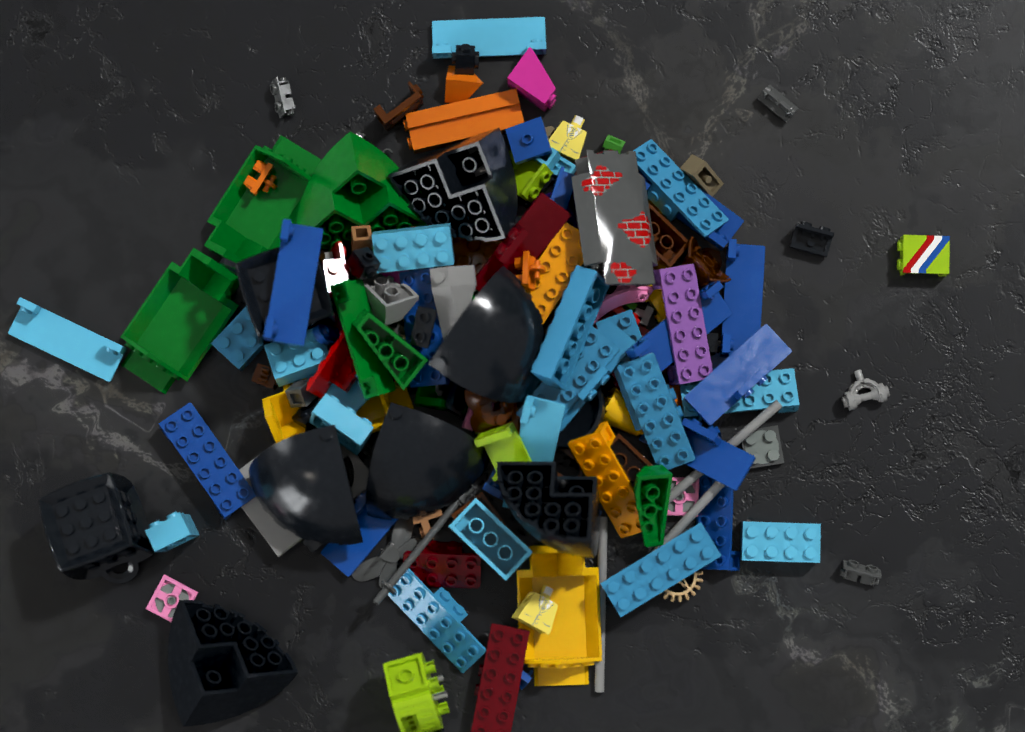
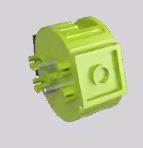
M423 652L383 664L389 696L401 732H445L441 715L450 713L447 701L438 704L439 699L448 697L443 685H439V682L444 681V677L442 674L431 677L430 673L437 672L434 660L426 662Z

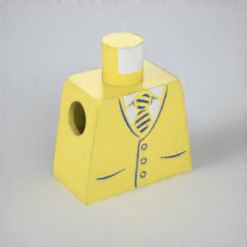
M577 115L574 116L571 124L562 121L549 138L550 146L557 150L563 158L575 163V159L580 158L587 132L581 129L585 120Z
M543 585L540 593L529 592L512 615V618L541 634L549 635L558 608L557 603L549 600L554 590Z

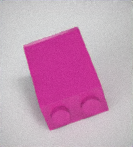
M529 47L507 77L508 87L517 89L519 95L545 112L547 108L551 109L556 102V88L535 52Z

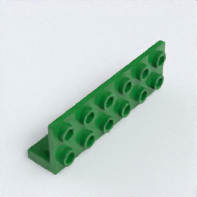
M349 279L330 286L364 399L395 391L396 388L391 374L352 324L364 308L372 313L363 280L356 279L350 281Z

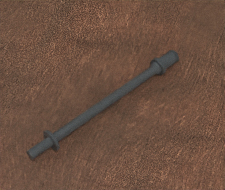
M472 485L469 491L467 490L456 502L449 505L388 582H381L383 588L373 599L376 605L379 606L389 592L395 594L394 586L450 518L451 514L459 506L466 504L467 498L476 489L474 485Z

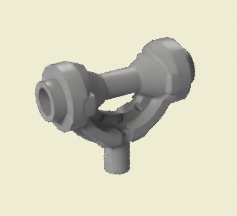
M856 370L854 374L857 381L850 386L848 392L844 393L842 402L844 408H848L851 411L855 410L863 401L873 399L878 400V402H886L887 397H890V392L887 385L884 386L883 383L878 384L869 378L864 379L862 370ZM863 388H864V389L866 388V389H870V390H871L870 392H867V393H863V394H860V395L857 394L858 391L861 390V389H863Z

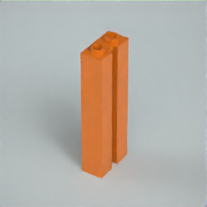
M517 89L406 113V119L403 120L405 131L410 133V138H407L409 149H413L414 154L447 147L496 128H500L501 133L504 134L506 133L505 129L524 123Z

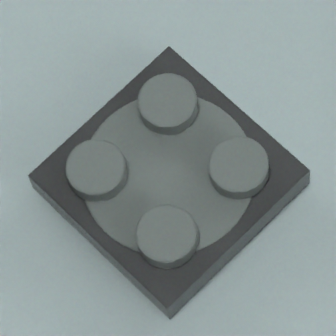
M778 425L758 428L741 442L742 450L756 458L750 469L784 463Z

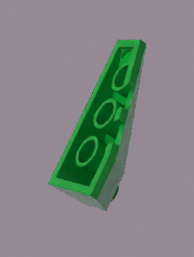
M663 465L644 466L636 475L634 497L645 547L661 546L664 542L673 474Z

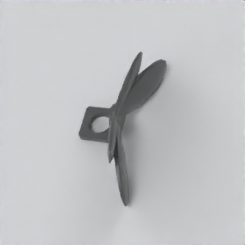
M412 518L408 520L399 519L394 524L391 541L378 556L362 562L352 574L356 581L364 582L379 576L378 583L383 588L381 582H388L397 571L398 560L403 559L404 552L413 551L423 539L422 537L411 539L414 527Z

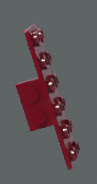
M540 193L517 224L509 231L507 238L498 245L496 251L477 273L476 289L480 292L502 266L506 267L514 275L522 274V270L515 268V258L523 256V251H529L530 255L534 256L537 260L570 218L571 214L547 195Z
M491 624L484 665L480 664L478 676H481V682L476 684L474 695L478 696L471 732H511L530 633L529 630Z

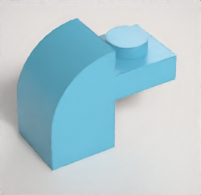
M552 147L553 153L533 159L540 165L546 164L553 172V177H557L561 166L565 167V172L571 174L576 172V165L563 158Z

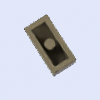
M693 154L680 167L699 188L712 197L724 184L706 161Z

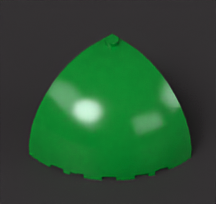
M352 132L347 133L337 142L318 164L304 190L296 220L298 225L323 229L320 248L328 249L329 252L337 241H342L343 246L346 248V254L352 253L351 226L370 225L372 233L374 231L413 226H428L414 210L411 211L407 207L408 203L402 196L397 194L388 177V174L399 169V167L373 144Z

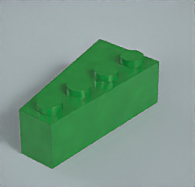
M364 308L352 324L404 391L427 363L428 359Z

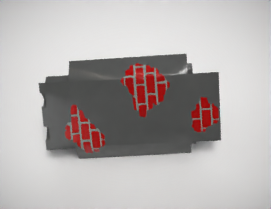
M586 150L587 157L575 159L577 175L571 176L584 266L597 271L605 279L606 285L655 284L653 267L658 266L646 183L645 178L638 171L636 151L619 154L618 151L604 150L602 153L594 154V150Z

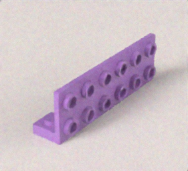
M695 264L653 270L655 284L652 286L653 290H662L674 365L667 367L669 385L701 381L713 369Z

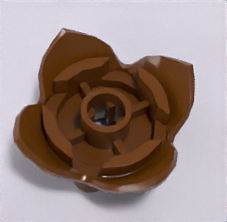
M691 236L688 251L682 265L695 264L698 285L703 287L715 281H720L721 283L730 282L731 278L720 271L722 266L720 251L711 248L701 249L694 236Z
M467 389L464 390L465 402L473 410L470 424L474 432H484L507 424L510 421L515 403L492 400Z

